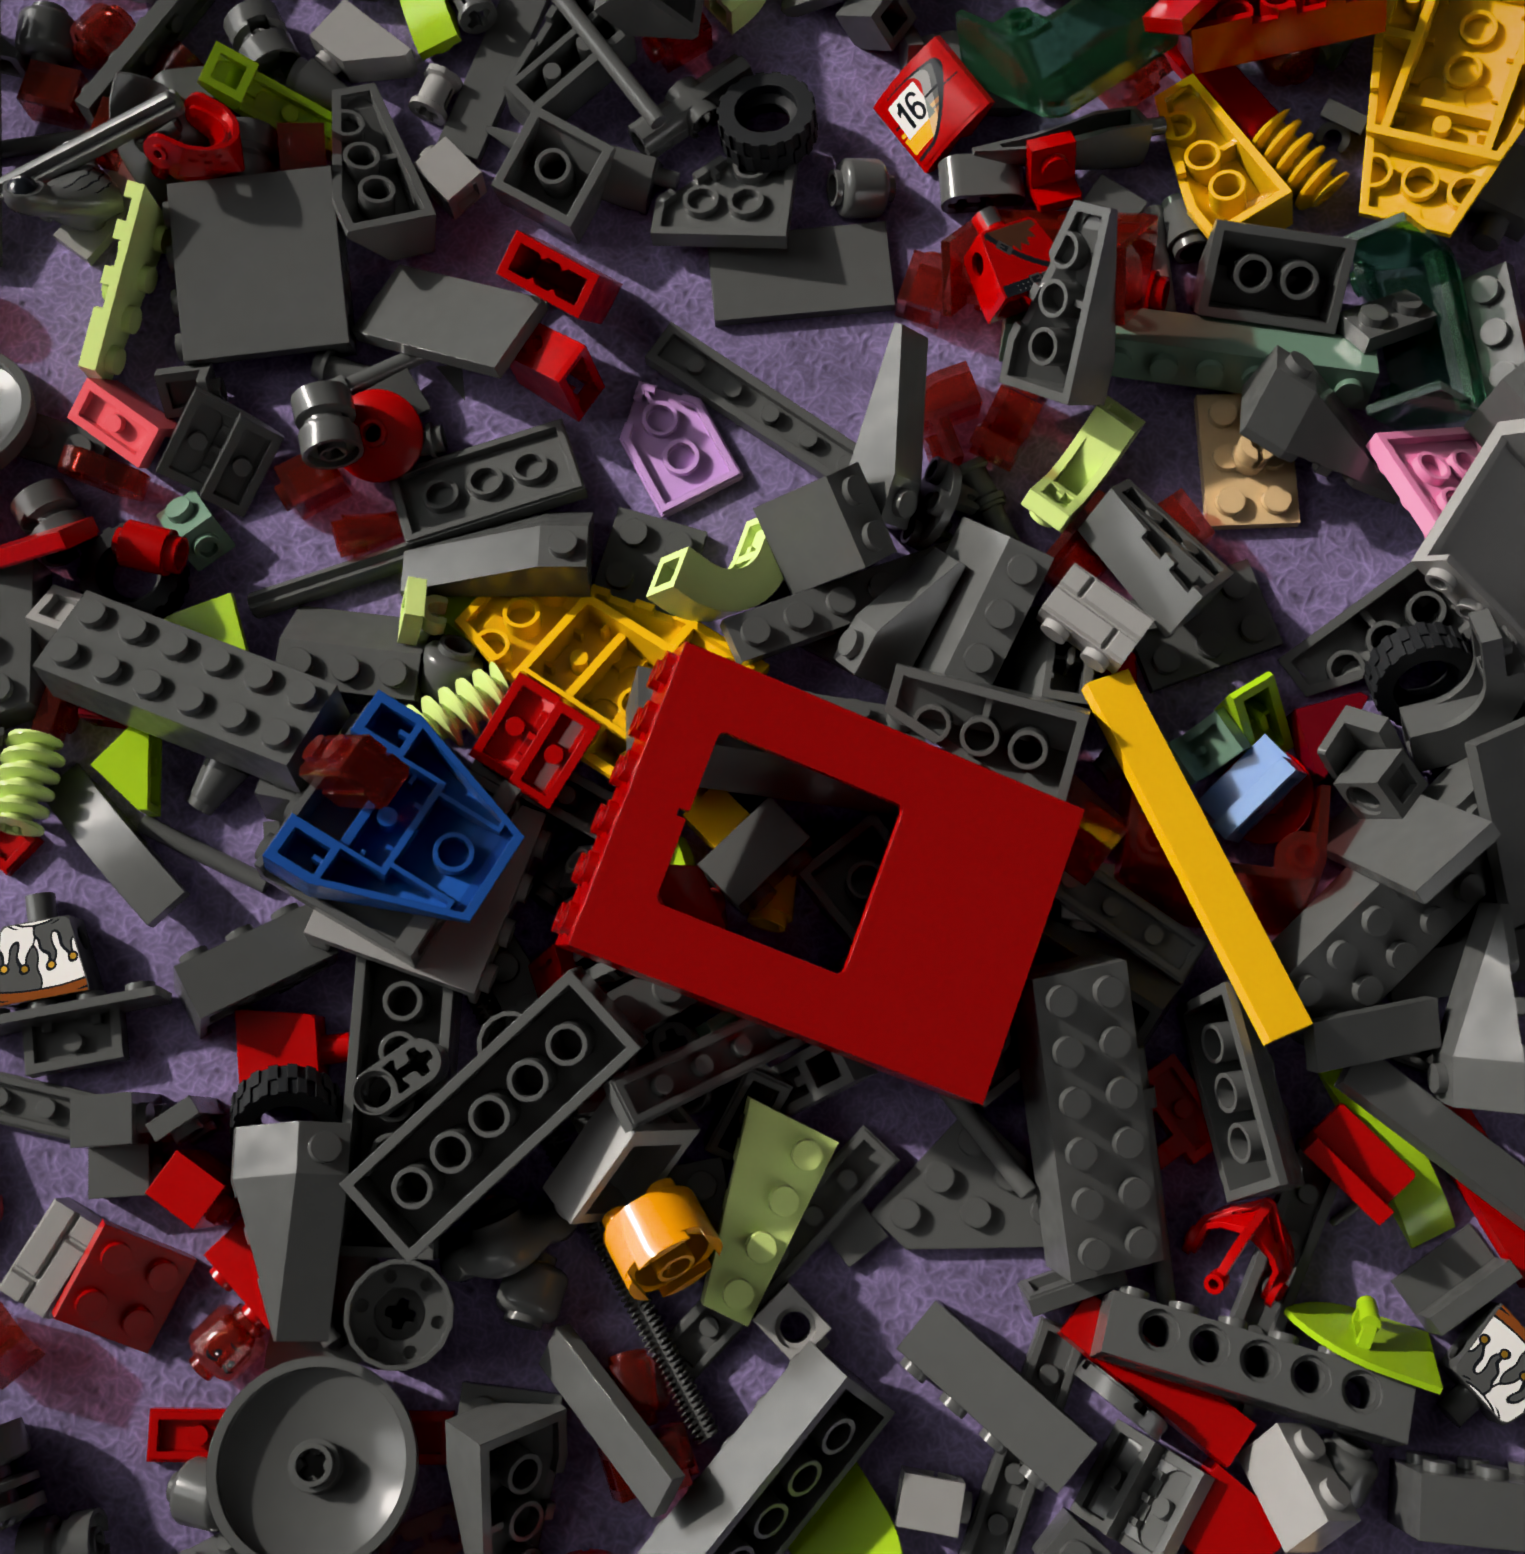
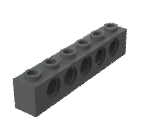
M1120 1286L1119 1291L1112 1290L1102 1296L1090 1352L1091 1358L1388 1448L1408 1445L1416 1386L1361 1367L1324 1346H1318L1317 1351L1299 1346V1338L1285 1332L1268 1331L1266 1336L1250 1331V1324L1242 1319L1218 1316V1321L1200 1316V1309L1189 1303L1169 1301L1167 1306L1150 1301V1293L1139 1288ZM1145 1320L1156 1323L1161 1329L1162 1343L1159 1347H1154L1145 1340L1142 1332ZM1196 1335L1204 1337L1211 1345L1212 1356L1209 1362L1199 1359L1193 1350V1340ZM1247 1350L1255 1353L1260 1359L1262 1369L1258 1378L1252 1376L1244 1366L1243 1358ZM1297 1365L1303 1367L1310 1375L1311 1388L1308 1393L1302 1391L1295 1382L1294 1371ZM1348 1381L1353 1382L1361 1393V1402L1358 1408L1354 1407L1346 1398L1345 1386Z

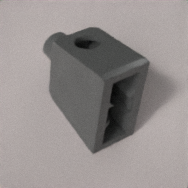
M1516 142L1510 148L1464 217L1478 224L1472 237V243L1478 249L1495 251L1498 249L1504 236L1519 242L1525 234V146Z

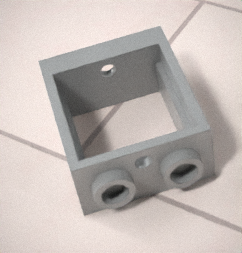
M606 1095L542 1188L555 1204L557 1213L567 1220L569 1224L602 1222V1218L608 1211L617 1206H627L637 1198L645 1195L646 1190L651 1184L666 1178L701 1129L680 1106L625 1134Z

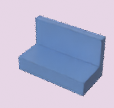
M1264 734L1197 802L1216 821L1212 826L1225 840L1239 843L1308 774L1267 734Z

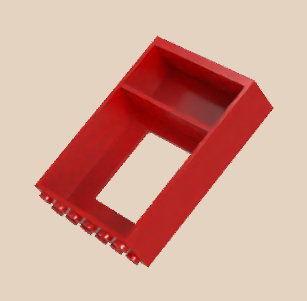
M687 641L674 652L667 651L662 660L657 659L649 676L646 688L654 690L651 699L646 702L644 708L639 707L631 722L628 736L635 738L631 750L629 749L625 756H619L610 776L609 784L616 786L612 799H609L606 805L601 803L592 822L590 833L597 835L593 848L587 854L581 853L574 868L571 882L578 884L573 899L568 903L562 902L556 914L551 930L559 934L555 946L946 1097L983 1105L1085 809ZM720 734L731 736L888 801L898 807L899 815L841 972H832L659 903L657 896L686 822L685 818L677 815L678 810L690 811Z

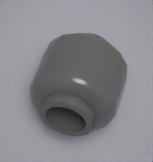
M36 1L19 12L15 48L34 71L42 74H55L57 70L67 69L75 61L78 25L76 26V22L61 5L49 1Z
M843 158L837 164L836 169H831L828 174L826 184L827 200L830 206L835 207L841 217L878 218L884 213L887 204L893 202L895 198V177L892 174H888L886 165L880 159Z
M447 634L430 641L425 646L422 656L420 691L425 696L428 695L439 704V688L443 686L448 687L456 694L455 682L459 678H465L473 685V671L476 669L483 670L482 656L476 651L472 643L463 636Z
M542 1252L525 1269L514 1275L502 1278L495 1303L504 1312L503 1320L520 1328L541 1331L543 1324H550L558 1318L568 1286V1277L561 1269L555 1267L557 1258Z
M1335 1431L1333 1434L1324 1433L1319 1435L1325 1445V1453L1335 1472L1350 1491L1352 1504L1355 1509L1361 1508L1379 1472L1378 1464L1372 1457L1373 1449L1361 1439Z
M196 1456L188 1460L179 1471L175 1472L168 1482L166 1498L169 1502L170 1512L176 1523L180 1525L219 1532L209 1507L206 1492L207 1458Z

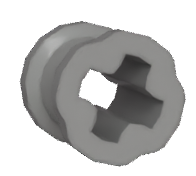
M430 63L423 73L425 81L418 95L411 97L408 107L418 118L442 126L448 117L446 109L453 94H457L461 90L463 83L458 75L448 68Z

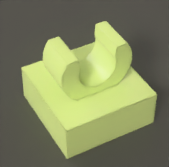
M410 576L407 578L400 609L397 643L417 646L421 629L431 635H442L444 633L447 618L437 617L431 613L445 615L448 599L441 595L426 597L427 579Z

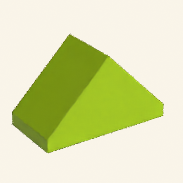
M1270 671L1265 672L1229 694L1214 709L1216 711L1225 707L1252 746L1264 734H1267L1284 752L1294 747L1274 674ZM1249 747L1247 750H1245V751L1242 752V753H1243V754L1246 753L1251 747Z
M129 726L90 765L137 810L150 817H161L162 739Z

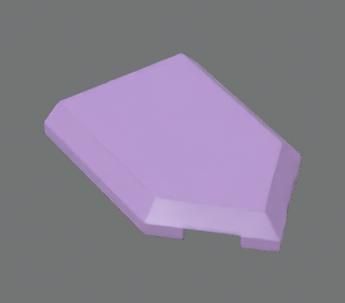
M642 381L638 382L633 397L634 401L619 440L662 519L719 492L743 478L739 466L701 398L684 393L678 395L657 389L656 385Z

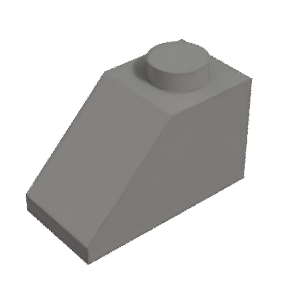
M342 0L309 35L317 54L314 57L315 60L333 75L337 76L340 74L350 83L413 78L418 72L411 48L348 0Z

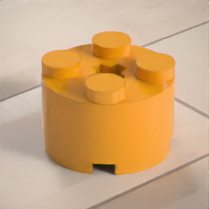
M663 1178L654 1182L648 1187L645 1195L637 1198L627 1206L621 1205L611 1209L602 1218V1224L605 1228L603 1243L630 1295L640 1301L649 1300L645 1292L659 1290L662 1297H666L687 1288L705 1275L712 1267L708 1258L714 1249L720 1256L723 1248L719 1236L694 1192L686 1186L676 1185L671 1178Z

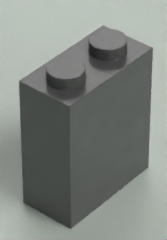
M858 462L753 508L791 595L864 569L897 552Z

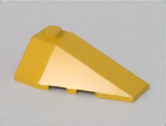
M1193 73L1154 97L1158 115L1164 116L1166 119L1167 130L1164 135L1187 214L1207 239L1216 219L1284 229L1293 224V191Z

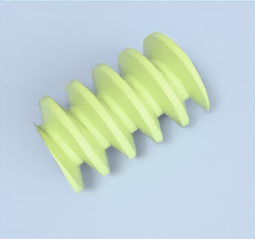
M490 662V676L482 669L474 670L472 673L473 685L465 678L457 679L455 682L456 694L448 687L443 686L439 688V704L428 695L422 697V713L413 705L408 704L406 706L420 714L444 742L445 739L450 738L456 745L462 747L464 746L462 731L467 729L472 735L479 738L481 735L479 722L484 720L488 724L509 690V686L496 664Z
M14 729L7 734L5 739L7 748L3 749L0 754V762L2 764L0 765V831L16 836L41 837L45 829L38 823L33 822V819H47L50 815L49 809L38 804V802H52L55 799V793L43 785H57L60 782V775L49 768H62L65 765V758L59 753L54 752V750L62 749L64 744L61 739L41 731Z

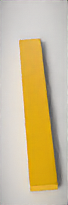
M1126 669L1086 683L1081 691L1263 1046L1312 1025L1313 1022L1130 671Z

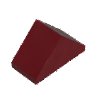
M1358 692L1297 708L1286 716L1296 757L1308 770L1313 785L1325 779L1328 774L1327 769L1317 754L1318 747L1344 707L1348 705L1362 709L1369 696Z

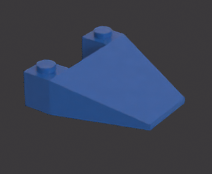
M378 690L350 730L351 748L387 769V773L340 841H337L292 813L262 855L265 870L310 897L470 923L523 842L525 836L420 714Z

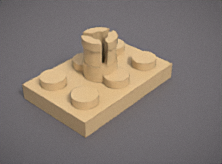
M1242 394L1196 395L1194 398V411L1205 530L1297 527L1301 521L1295 460L1290 463L1278 458L1239 434Z

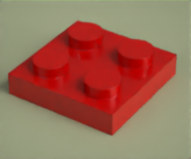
M102 1219L51 1313L56 1320L148 1354L197 1260L194 1256L182 1250Z

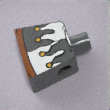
M42 892L25 896L27 922L4 926L0 930V1008L16 1010L26 1008L29 1002L35 1000L56 999L58 1001L76 999V994L83 991L104 990L84 920L70 915L58 916L56 894L53 892Z
M1489 1301L1475 1312L1438 1363L1440 1368L1456 1385L1436 1405L1459 1428L1478 1410L1487 1420L1502 1426L1511 1423L1525 1413V1328L1503 1304Z

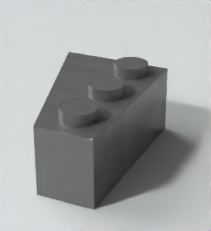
M1129 478L1112 487L1077 530L1086 540L1091 550L1101 558L1142 610L1155 619L1153 623L1165 638H1168L1197 616L1235 574Z

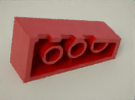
M1220 0L1185 35H1176L1177 49L1195 75L1386 32L1387 0Z

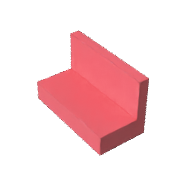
M97 378L86 379L67 416L68 419L137 468L150 467L164 438L172 436L178 423L172 418L167 419L165 413L118 380Z

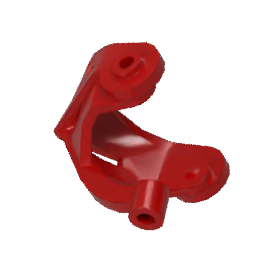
M201 92L191 93L184 102L185 116L194 128L209 139L211 146L187 145L160 133L150 134L143 143L144 153L148 160L153 163L151 172L160 179H166L168 175H171L176 179L188 182L214 179L232 172H243L245 170L237 118L223 103Z
M1266 1197L1251 1202H1236L1224 1205L1211 1213L1203 1215L1195 1225L1189 1228L1183 1239L1185 1242L1182 1246V1251L1188 1255L1191 1252L1194 1254L1198 1252L1212 1229L1223 1228L1240 1234L1224 1257L1219 1268L1212 1270L1204 1278V1287L1209 1293L1213 1295L1220 1294L1229 1285V1272L1251 1240L1268 1258L1272 1269V1274L1260 1296L1265 1300L1264 1305L1271 1309L1276 1302L1279 1303L1289 1288L1286 1284L1294 1269V1246L1291 1235L1284 1225L1277 1205L1272 1198Z

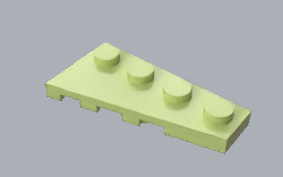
M127 180L123 195L131 199L126 221L117 218L112 238L119 240L114 265L104 266L100 281L102 284V297L105 300L103 307L96 306L93 308L78 363L79 368L88 378L112 380L114 375H119L123 371L126 363L125 345L129 335L136 334L141 326L142 311L140 307L146 293L151 294L154 291L158 280L156 266L161 254H166V247L172 245L171 230L167 229L162 210L145 184Z
M747 1096L743 1112L745 1117L740 1138H737L734 1151V1165L728 1189L726 1188L721 1208L723 1212L717 1235L722 1242L723 1248L720 1256L715 1249L710 1256L709 1261L712 1267L706 1273L700 1299L703 1306L747 1327L839 1143L835 1139Z

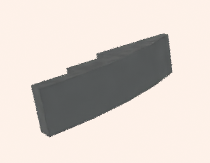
M76 763L64 773L57 785L49 787L55 793V799L52 802L46 803L87 856L147 926L154 928L190 895L185 887L164 865L165 861L138 833L135 825L79 763Z

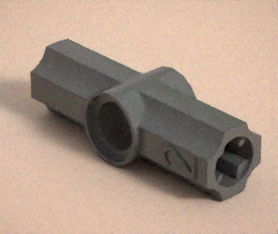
M733 54L698 79L688 76L676 82L668 90L664 102L658 105L659 109L666 116V121L661 127L653 130L643 117L628 125V134L640 153L657 158L689 135L691 138L697 139L700 137L697 133L708 125L716 126L718 124L716 110L719 107V99L722 95L726 94L727 88L732 84L738 83L741 78L754 76L749 63L742 55L737 56Z

